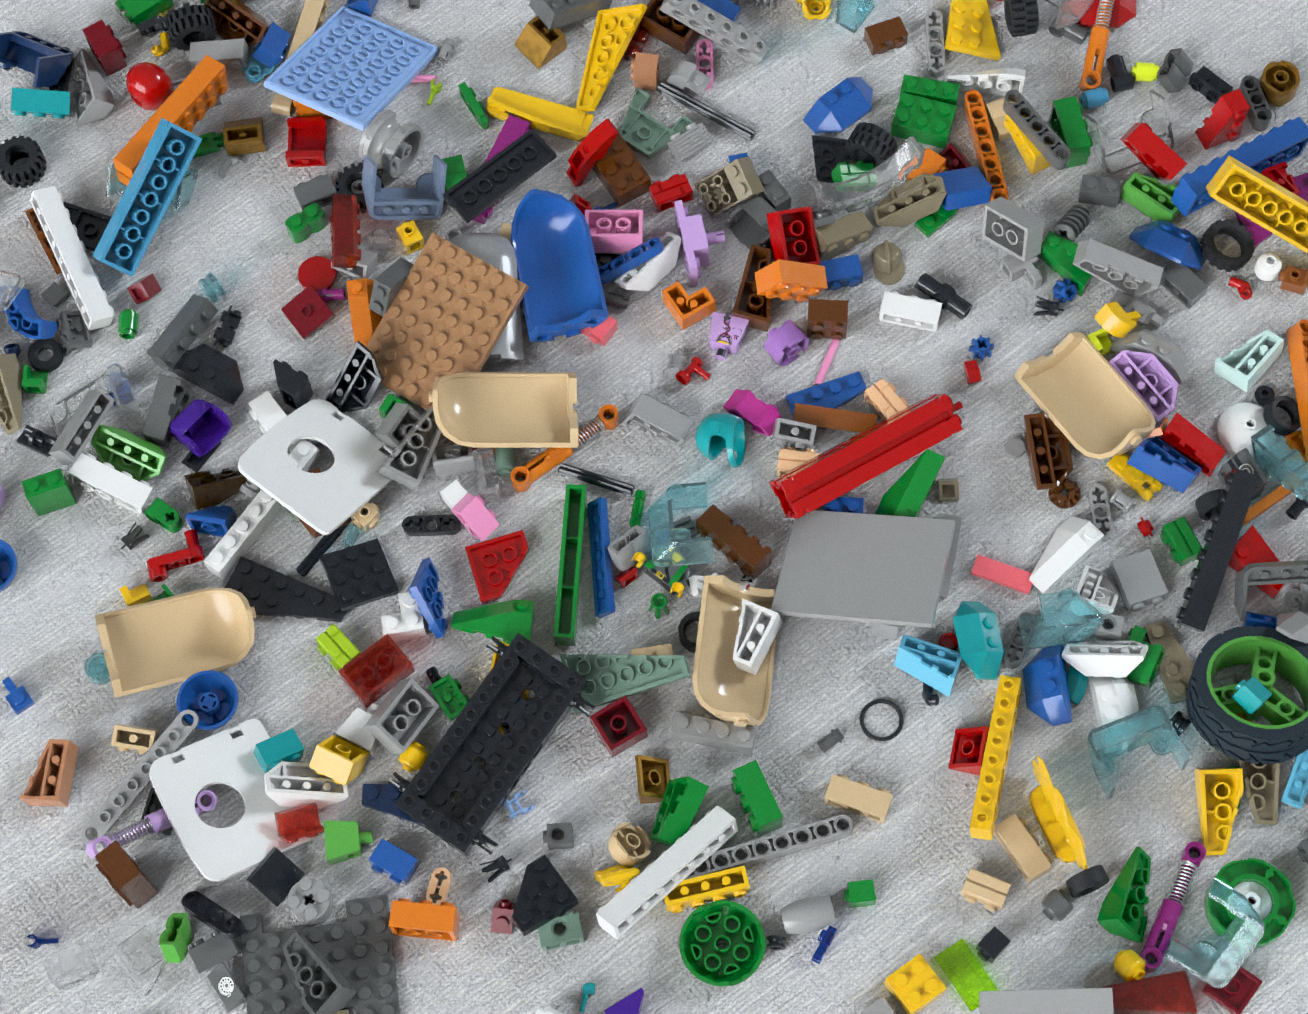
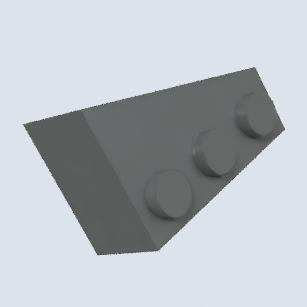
M159 374L147 419L142 427V435L145 440L169 448L173 438L169 432L171 429L170 423L184 410L189 399V394L182 380Z

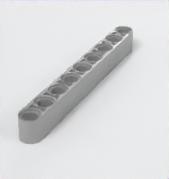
M838 815L716 851L702 863L707 868L704 872L694 870L684 880L740 866H745L746 868L844 839L851 834L852 820L847 815ZM839 823H846L848 829L842 831L838 829L837 825ZM819 829H826L828 834L826 836H819L817 831ZM803 834L807 836L808 840L806 842H799L797 836ZM783 840L787 842L788 846L786 848H779L776 843ZM763 846L768 851L765 854H759L756 849ZM743 852L747 855V858L745 860H738L736 855ZM719 858L727 861L726 865L721 867L716 865L715 862Z

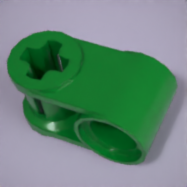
M158 497L144 511L147 518L171 533L179 532L183 527V520L179 517V513Z

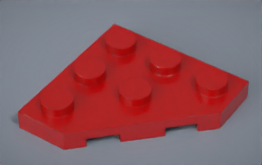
M523 530L465 547L482 604L502 598L529 552Z

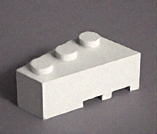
M742 598V610L738 622L739 629L738 635H736L733 661L737 668L756 675L783 621L779 613Z

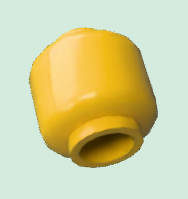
M412 741L405 752L400 753L398 757L399 762L403 764L402 769L411 773L414 770H420L429 756V752L426 750L427 747Z
M1121 950L1114 957L1113 968L1125 981H1139L1144 977L1146 962L1134 950Z

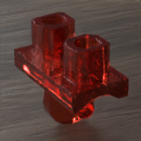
M640 24L624 52L623 60L628 61L630 57L635 58L636 52L642 53V47L636 44L637 42L646 44L649 39V33L642 30Z

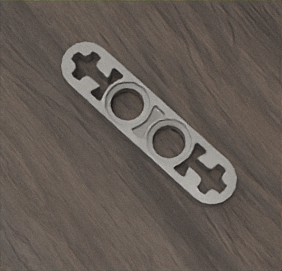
M933 9L927 12L925 18L927 64L929 74L933 77H940L945 71L943 16L940 11ZM932 17H935L936 19V26H932ZM937 32L940 36L932 38L930 33ZM938 48L941 52L935 55L931 53V49ZM935 61H938L939 70H935Z

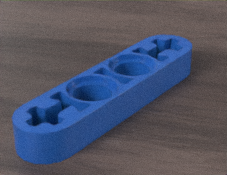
M657 237L651 238L598 268L602 285L660 254L664 249L660 239Z

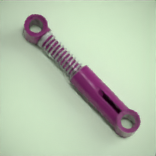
M1193 841L1188 843L1182 852L1181 867H1179L1173 881L1174 884L1170 888V894L1162 901L1140 955L1146 962L1145 972L1151 973L1156 971L1163 961L1183 911L1181 904H1183V897H1186L1185 894L1189 890L1187 887H1190V880H1193L1192 877H1194L1195 870L1199 868L1206 856V849L1200 842ZM1189 851H1196L1199 858H1192L1189 855ZM1161 931L1163 932V935L1161 937L1158 947L1155 948V943ZM1145 956H1153L1156 963H1147Z

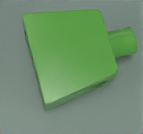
M323 821L326 857L329 865L363 855L362 844L374 843L372 830L361 832L360 826L356 821Z

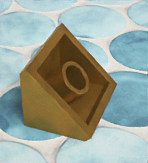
M635 755L640 804L661 802L668 780H670L668 760Z

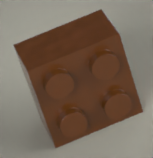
M809 299L807 338L815 340L822 338H831L832 340L846 339L848 300Z

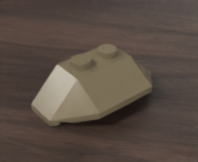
M923 173L890 189L880 200L879 204L873 208L876 224L878 226L904 227L938 211L947 194L943 178Z

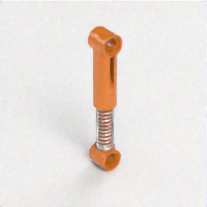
M1100 0L1096 24L1091 29L1083 72L1079 81V87L1082 91L1095 89L1101 83V73L1110 30L1107 27H1109L1110 14H1112L1113 1L1115 0ZM1096 56L1094 69L1092 70L1094 57ZM1086 79H1092L1094 85L1087 84Z
M603 405L594 420L592 419L591 422L589 421V424L586 423V426L583 425V428L578 429V447L586 443L585 441H588L594 435H597V433H600V431L613 430L618 426L619 415L614 405ZM607 415L613 416L612 419H605L604 417ZM547 448L523 466L515 467L510 474L513 488L518 492L527 491L532 483L572 456L574 449L577 448ZM519 477L526 478L524 481H517V478Z

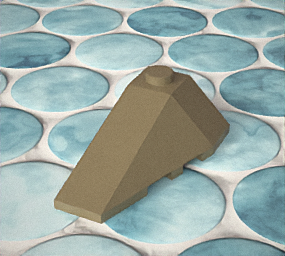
M15 353L0 355V422L8 435H12L22 428L21 370Z
M1238 760L1239 767L1243 770V782L1255 824L1277 825L1280 763L1263 764L1260 762V764Z

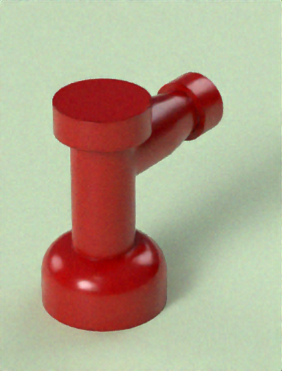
M694 356L691 359L690 365L684 371H678L675 377L681 384L688 385L691 381L690 375L693 372L703 377L706 381L711 377V374L701 367L703 362Z

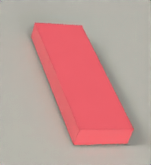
M979 554L971 571V575L1029 595L1033 584L1029 581L1032 573Z

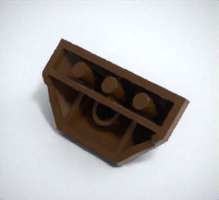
M206 0L204 3L205 7L209 8L212 12L217 33L226 40L244 38L248 46L251 47L260 42L269 28L265 18L239 0Z
M1047 414L1024 415L1025 444L1031 479L1037 490L1058 488L1073 471L1068 439Z

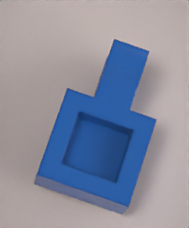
M10 677L2 680L10 692L5 698L17 715L35 704L23 685L17 688Z

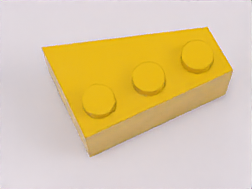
M1006 114L1004 126L1010 132L1031 175L1050 167L1051 164Z

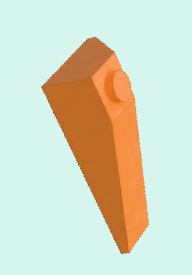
M364 278L346 282L354 342L359 341L366 347L383 316L369 309L374 280Z

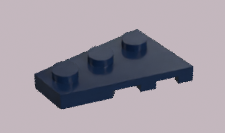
M363 784L362 805L364 807L420 825L396 807L395 803L402 795V792L391 784Z

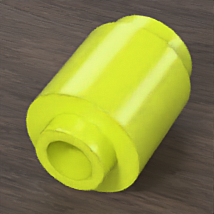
M1136 62L1135 66L1131 67L1134 81L1153 82V80H1157L1156 75L1159 65Z

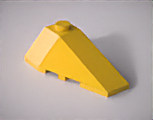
M1223 767L1195 768V786L1202 844L1206 849V855H1226L1234 818L1237 815L1239 800L1244 790L1242 768Z

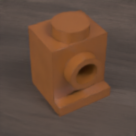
M1287 265L1285 270L1281 269L1278 281H1282L1280 289L1303 295L1308 284V268L1305 270Z

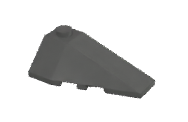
M295 931L282 946L289 968L293 970L296 978V987L300 989L302 1004L310 1014H332L344 1008L357 991L350 982L298 931Z

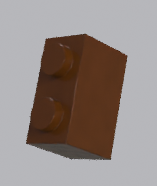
M900 16L865 27L864 39L873 56L883 54L894 48L903 47L907 44L908 33Z

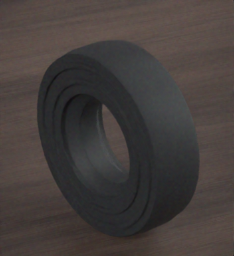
M52 338L34 341L29 347L27 354L31 366L35 370L43 372L56 370L62 364L64 358L61 345ZM44 349L53 351V356L48 361H41L38 358L39 353Z

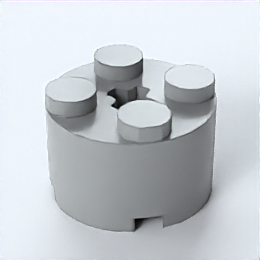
M303 878L291 888L287 898V905L298 922L306 926L324 923L330 917L333 911V898L328 888L321 881ZM309 900H310V901L314 900V903H313V904H311V903L307 904V902H308Z

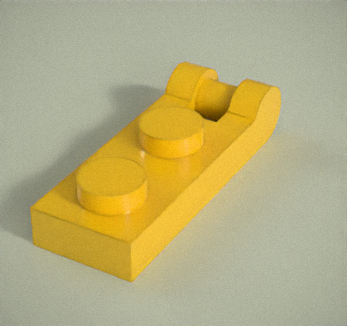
M1126 453L1114 456L1107 466L1144 500H1151L1153 494L1163 488L1158 480L1127 464L1130 457ZM1147 484L1150 487L1146 489L1143 486Z

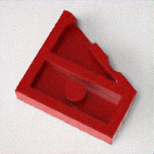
M1286 162L1266 168L1260 173L1295 195H1299L1300 192L1294 183L1293 176L1288 175L1286 172L1288 167Z

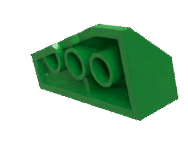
M926 449L883 495L875 514L918 517L946 457Z
M525 599L510 600L453 613L451 628L471 634L480 632L489 639L493 636L498 637L508 644L512 642L517 633L531 641L535 621L534 601Z
M1140 846L1134 849L1102 902L1097 919L1109 933L1137 943H1142L1147 925V917L1144 916V905L1148 904L1149 897H1146L1145 890L1146 885L1150 882L1151 858Z

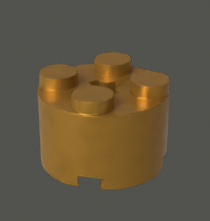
M1281 60V62H1270L1265 66L1259 84L1268 103L1281 107L1294 98L1300 84L1298 68L1292 63Z

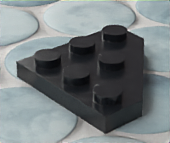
M546 855L527 865L512 915L513 922L523 936L528 935L579 904L576 896Z

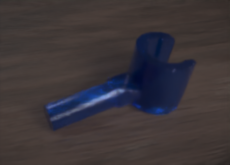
M34 934L27 936L29 939H35L32 945H27L32 949H38L44 944L59 943L58 938L44 939Z

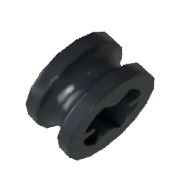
M778 935L767 936L769 944H767L768 949H786L784 945L786 937Z

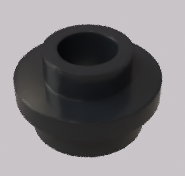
M1262 385L1255 390L1254 397L1259 404L1267 405L1274 399L1275 393L1271 387ZM1262 392L1267 393L1268 396H1263Z

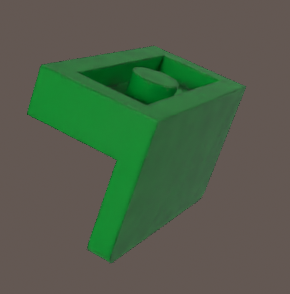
M1142 642L1141 644L1148 645V651L1144 660L1128 674L1127 679L1151 688L1166 650L1159 644L1151 645Z

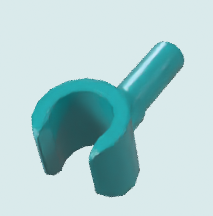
M585 983L583 985V998L579 1012L584 1013L588 995H595V983Z

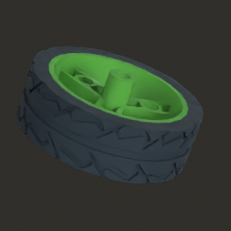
M1261 626L1235 627L1224 631L1223 634L1219 633L1208 640L1201 649L1202 652L1198 654L1186 688V708L1189 719L1197 732L1199 731L1200 736L1223 754L1226 753L1229 757L1255 764H1260V762L1263 764L1281 763L1293 759V756L1297 757L1308 749V646L1301 641L1285 636L1274 628ZM1251 664L1249 680L1254 676L1272 695L1259 709L1250 715L1232 698L1238 691L1235 688L1238 684L1213 688L1211 677L1226 667ZM1274 671L1285 677L1295 687L1303 701L1304 710L1273 688L1275 682ZM1242 713V715L1246 719L1252 721L1258 720L1261 716H1263L1273 725H1261L1252 723L1238 717L1235 714Z

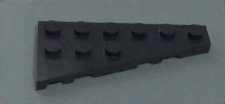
M242 556L225 588L241 592L248 600L250 607L254 606L256 615L291 616L299 619L313 618L322 621L341 622L347 610L340 611L334 595Z

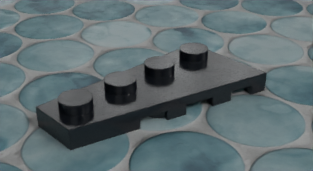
M812 135L820 208L839 210L842 192L835 191L831 172L838 163L847 162L848 153L845 150L847 139Z

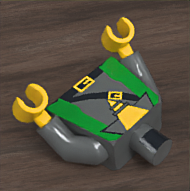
M685 544L677 551L671 546H667L646 553L636 552L631 561H638L636 565L638 568L644 564V573L672 595L678 592L677 597L680 598L682 593L690 586L688 578L692 576L690 562L686 558L692 553V550Z

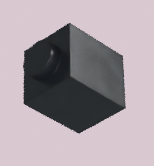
M994 926L977 945V955L983 961H989L992 964L1009 946L1011 940Z

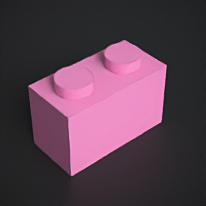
M467 493L451 511L474 538L484 541L500 524L496 521L495 518L497 516L494 512L486 509L484 506L485 502L480 496Z

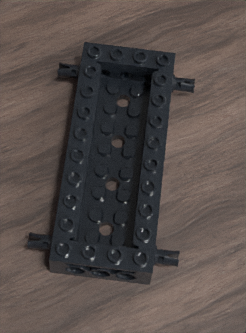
M517 633L509 646H506L494 636L491 640L497 646L487 643L486 647L501 657L412 781H407L397 772H394L393 776L400 783L392 779L388 781V784L402 792V795L395 803L400 811L464 856H467L475 845H478L490 855L493 854V851L486 844L497 848L498 843L483 834L491 820L569 710L575 707L589 717L590 712L585 707L593 711L596 707L581 697V693L587 686L585 678L519 633ZM526 690H532L535 693L533 700L527 701L523 698ZM502 724H508L511 727V731L506 735L499 732V727ZM478 758H484L487 761L486 766L482 769L475 767V761ZM453 792L462 794V799L459 803L451 802L450 796Z

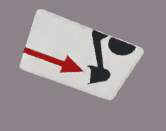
M743 575L739 582V588L749 590V587L756 585L758 579L754 580L750 576L746 577Z

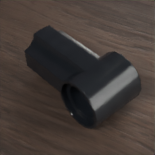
M1115 54L1107 58L1106 64L1111 76L1110 84L1113 93L1133 89V77L1127 71L1123 56Z

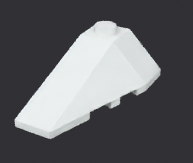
M1014 67L951 75L947 77V82L960 84L959 91L977 90L981 94L1005 97L1006 93L1010 90H1016L1022 94L1025 70Z

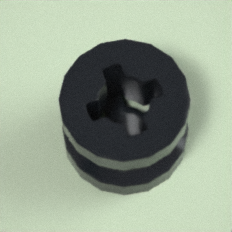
M1177 711L1168 721L1166 727L1172 728L1179 737L1192 722L1190 719L1184 718L1181 711Z

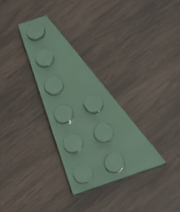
M560 654L561 662L587 680V686L581 693V697L596 707L617 701L625 695L629 697L691 676L687 659L684 655ZM573 707L574 713H581L578 709Z

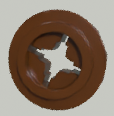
M1068 477L1058 488L1049 489L1048 495L1050 501L1055 506L1066 509L1075 506L1079 502L1081 492L1076 481H1072ZM1062 486L1066 491H1071L1068 493V498L1064 494H1060Z

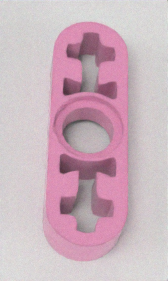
M701 39L696 44V69L712 78L705 90H709L713 86V43L709 39ZM703 46H707V55H703ZM707 61L710 63V66L703 68L700 66V63Z

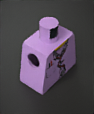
M717 312L712 313L710 348L716 350V359L724 361L728 353H738L749 330L748 319Z

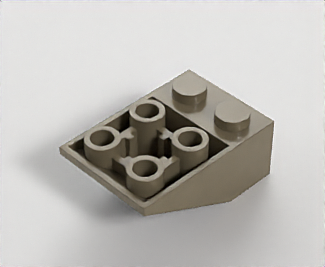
M750 157L736 159L695 183L710 219L765 192Z

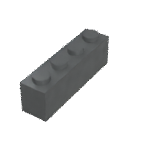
M193 294L148 350L147 354L157 365L172 370L218 310L208 298Z

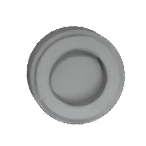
M1011 438L1005 444V454L1012 459L1020 458L1024 454L1025 444L1019 438Z

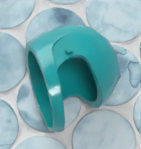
M722 412L706 416L697 427L695 436L697 449L704 457L715 460L723 448H727L728 459L732 468L740 467L744 461L746 433L742 418ZM734 450L737 452L736 461L734 456Z

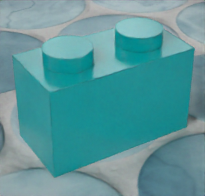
M293 728L257 743L254 749V755L264 773L270 771L281 761L298 762L304 753V747Z

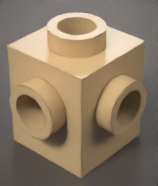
M367 502L351 516V523L358 530L362 529L365 533H368L370 529H374L380 522L379 508L373 502Z

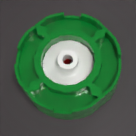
M1255 858L1234 860L1220 869L1205 892L1204 909L1207 920L1216 934L1234 946L1246 949L1267 946L1283 934L1294 917L1296 900H1294L1291 889L1292 885L1283 872L1264 860Z

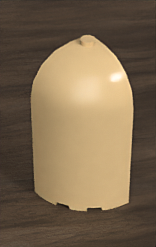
M1070 332L1060 344L1052 349L1053 354L1046 358L1042 355L1037 359L1024 361L1014 374V378L1049 416L1065 437L1086 457L1106 459L1123 454L1138 446L1155 428L1156 422L1153 413L1145 402L1082 332Z
M576 372L455 373L435 379L433 390H429V402H433L436 425L445 437L458 445L473 448H578V418L576 409H573V404H577Z
M704 575L692 675L693 692L700 705L717 718L734 723V725L740 727L746 725L760 726L767 716L770 704L777 635L756 675L737 668L733 661V653L739 629L738 622L741 616L742 598L771 610L776 590L754 587L744 590L739 588V583L731 581L724 575Z
M218 587L200 589L94 615L102 648L107 650V652L103 653L115 698L185 681L190 676L201 671L213 670L220 672L235 666L249 653L254 642L255 626L253 619L257 618L254 606L250 607L248 600L241 592L230 588Z

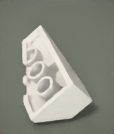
M1071 516L1056 529L1029 581L1044 594L1100 546L1104 534L1090 521Z

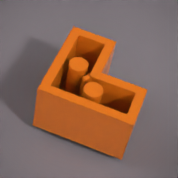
M677 281L662 290V301L682 330L716 312V301L706 287L688 296L682 285Z

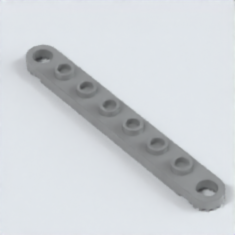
M184 710L180 712L81 830V837L84 842L88 843L91 840L86 834L90 827L97 830V837L105 835L151 782L149 772L152 763L162 756L176 752L198 726L199 717L195 711ZM186 714H190L194 718L191 726L184 725L182 721Z

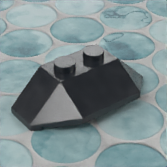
M357 341L326 398V401L333 404L342 413L367 409L384 379L374 354L361 342Z
M201 344L187 350L173 369H168L170 372L232 405L235 404L244 391L237 361L206 344Z

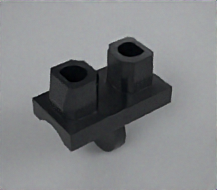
M26 425L23 433L16 441L20 445L49 457L51 456L49 451L57 438Z

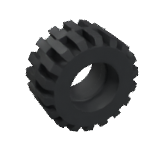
M1004 0L1005 20L1011 36L1017 37L1037 33L1039 26L1037 0Z
M187 5L178 8L171 13L172 15L168 16L166 23L171 42L179 50H190V42L215 41L214 39L217 37L212 12L207 7Z
M866 122L858 123L845 143L846 152L855 162L865 161V163H873L875 171L885 170L898 150L896 140L891 134L877 125Z
M19 135V138L13 136L10 140L8 138L4 140L5 143L0 144V175L8 185H13L16 188L18 186L26 188V185L33 186V182L38 183L40 181L39 177H43L45 174L47 162L35 140L32 141L28 136L25 138L22 135ZM28 158L24 164L13 166L14 162L18 159Z

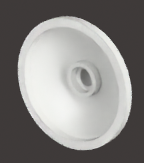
M1245 402L1230 406L1222 413L1217 424V436L1221 445L1234 456L1247 448L1253 459L1261 457L1273 448L1278 434L1272 432L1266 425L1263 417L1264 408L1254 403ZM1247 423H1251L1253 427L1247 426Z

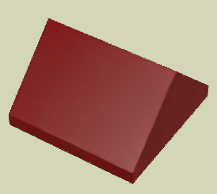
M988 726L955 730L949 769L980 776L989 732Z

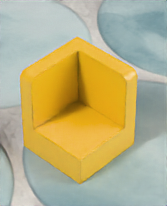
M145 584L129 590L127 585L119 588L128 607L153 600Z

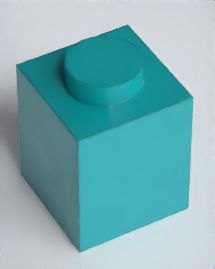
M1253 676L1248 681L1243 679L1235 687L1238 691L1232 698L1252 715L1272 694Z

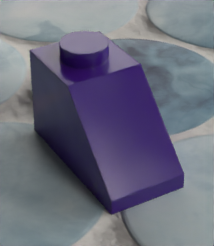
M638 989L605 1009V1014H640L645 996L643 989Z

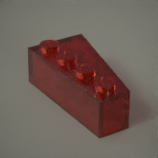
M333 194L329 218L331 223L332 267L356 268L357 261H361V249H358V245L361 243V234H357V230H360V219L357 218V215L360 214V204L357 203L356 195Z
M1186 970L1101 987L1112 988L1114 1014L1198 1013Z

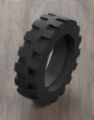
M1224 219V221L1218 220L1215 224L1212 223L1203 234L1200 244H1202L1201 252H1204L1203 256L1206 260L1210 261L1209 264L1215 265L1218 270L1222 271L1224 269L1225 272L1237 271L1243 268L1253 256L1252 254L1255 250V247H1253L1255 244L1254 239H1251L1252 235L1249 231L1245 230L1246 227L1240 226L1238 222H1231L1229 219ZM1226 234L1233 237L1240 245L1241 255L1229 257L1222 254L1215 246L1214 236Z

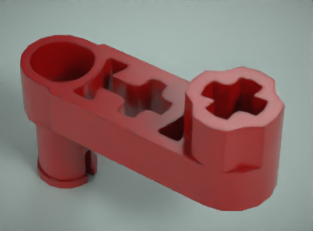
M196 529L184 532L188 546L187 549L153 557L146 561L151 582L165 581L168 578V570L204 560L203 548L199 544Z

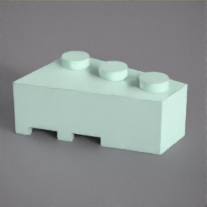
M1267 329L1248 340L1242 347L1231 350L1230 354L1216 359L1214 373L1247 393L1283 352L1284 339Z

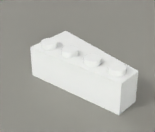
M81 453L69 471V483L76 486L79 483L84 487L85 491L90 493L98 491L102 498L106 500L114 498L118 505L139 514L143 512L152 495L153 488H151L149 483L143 480L137 481L133 479L131 474L125 471L119 472L115 470L113 465L107 462L101 463L97 461L95 456L89 453Z

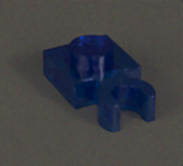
M829 925L827 931L825 929L821 931L817 939L820 942L812 957V961L815 963H821L837 933L836 928Z

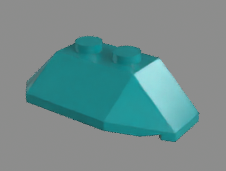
M962 601L953 616L960 655L967 666L975 673L974 676L978 680H995L1004 653L996 614L981 602Z

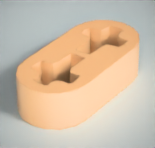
M437 868L432 873L426 893V900L431 901L432 904L441 905V902H446L452 879L450 872L446 868ZM444 873L447 879L442 880L441 886H438L439 880L436 877ZM437 890H439L441 900L433 903L431 896H435Z

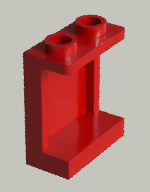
M295 116L287 118L288 151H285V159L288 167L326 166L327 124L325 117Z

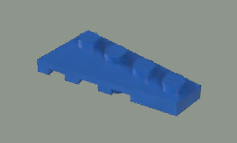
M860 371L788 394L785 399L793 416L795 403L836 409L863 394L867 387Z

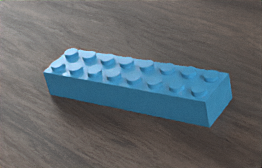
M161 118L92 255L94 258L133 277L202 138Z

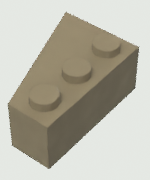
M862 210L835 220V223L815 227L820 262L831 260L854 246L866 242L870 238L874 227Z

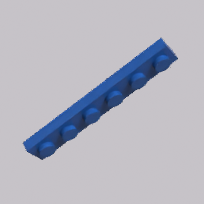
M600 497L587 503L595 617L603 618L615 612L612 563L607 549L610 545L607 499Z

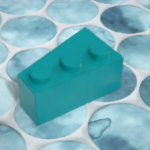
M12 88L10 114H15V116L32 114L34 117L46 118V115H53L55 119H65V116H69L70 92Z

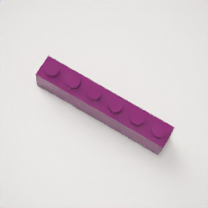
M509 115L485 163L531 130L530 122ZM495 203L474 218L473 221L485 224L487 218L490 219L493 214Z

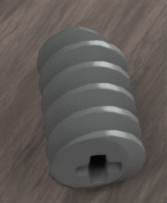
M1080 204L1072 206L1054 226V233L1074 242L1090 223L1088 208Z

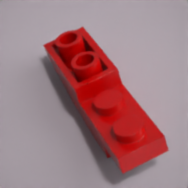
M605 119L594 128L568 159L570 167L566 174L575 187L582 186L596 160L604 158L616 138L618 131L610 119Z

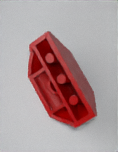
M1061 0V12L1068 14L1073 22L1083 27H1095L1094 24H1096L1100 0ZM1136 0L1113 1V10L1111 11L1112 14H1110L1111 20L1107 28H1119L1135 18Z

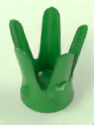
M654 594L651 597L648 611L650 612L654 608L655 618L659 619L662 609L667 615L669 614L668 602L663 594Z

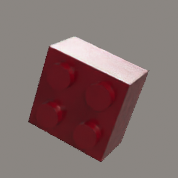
M101 19L82 29L92 53L107 77L127 67L124 60L127 56L122 49L123 46L119 39L115 38L109 24L106 26Z
M626 695L590 716L593 728L611 757L618 755L648 737L645 725Z

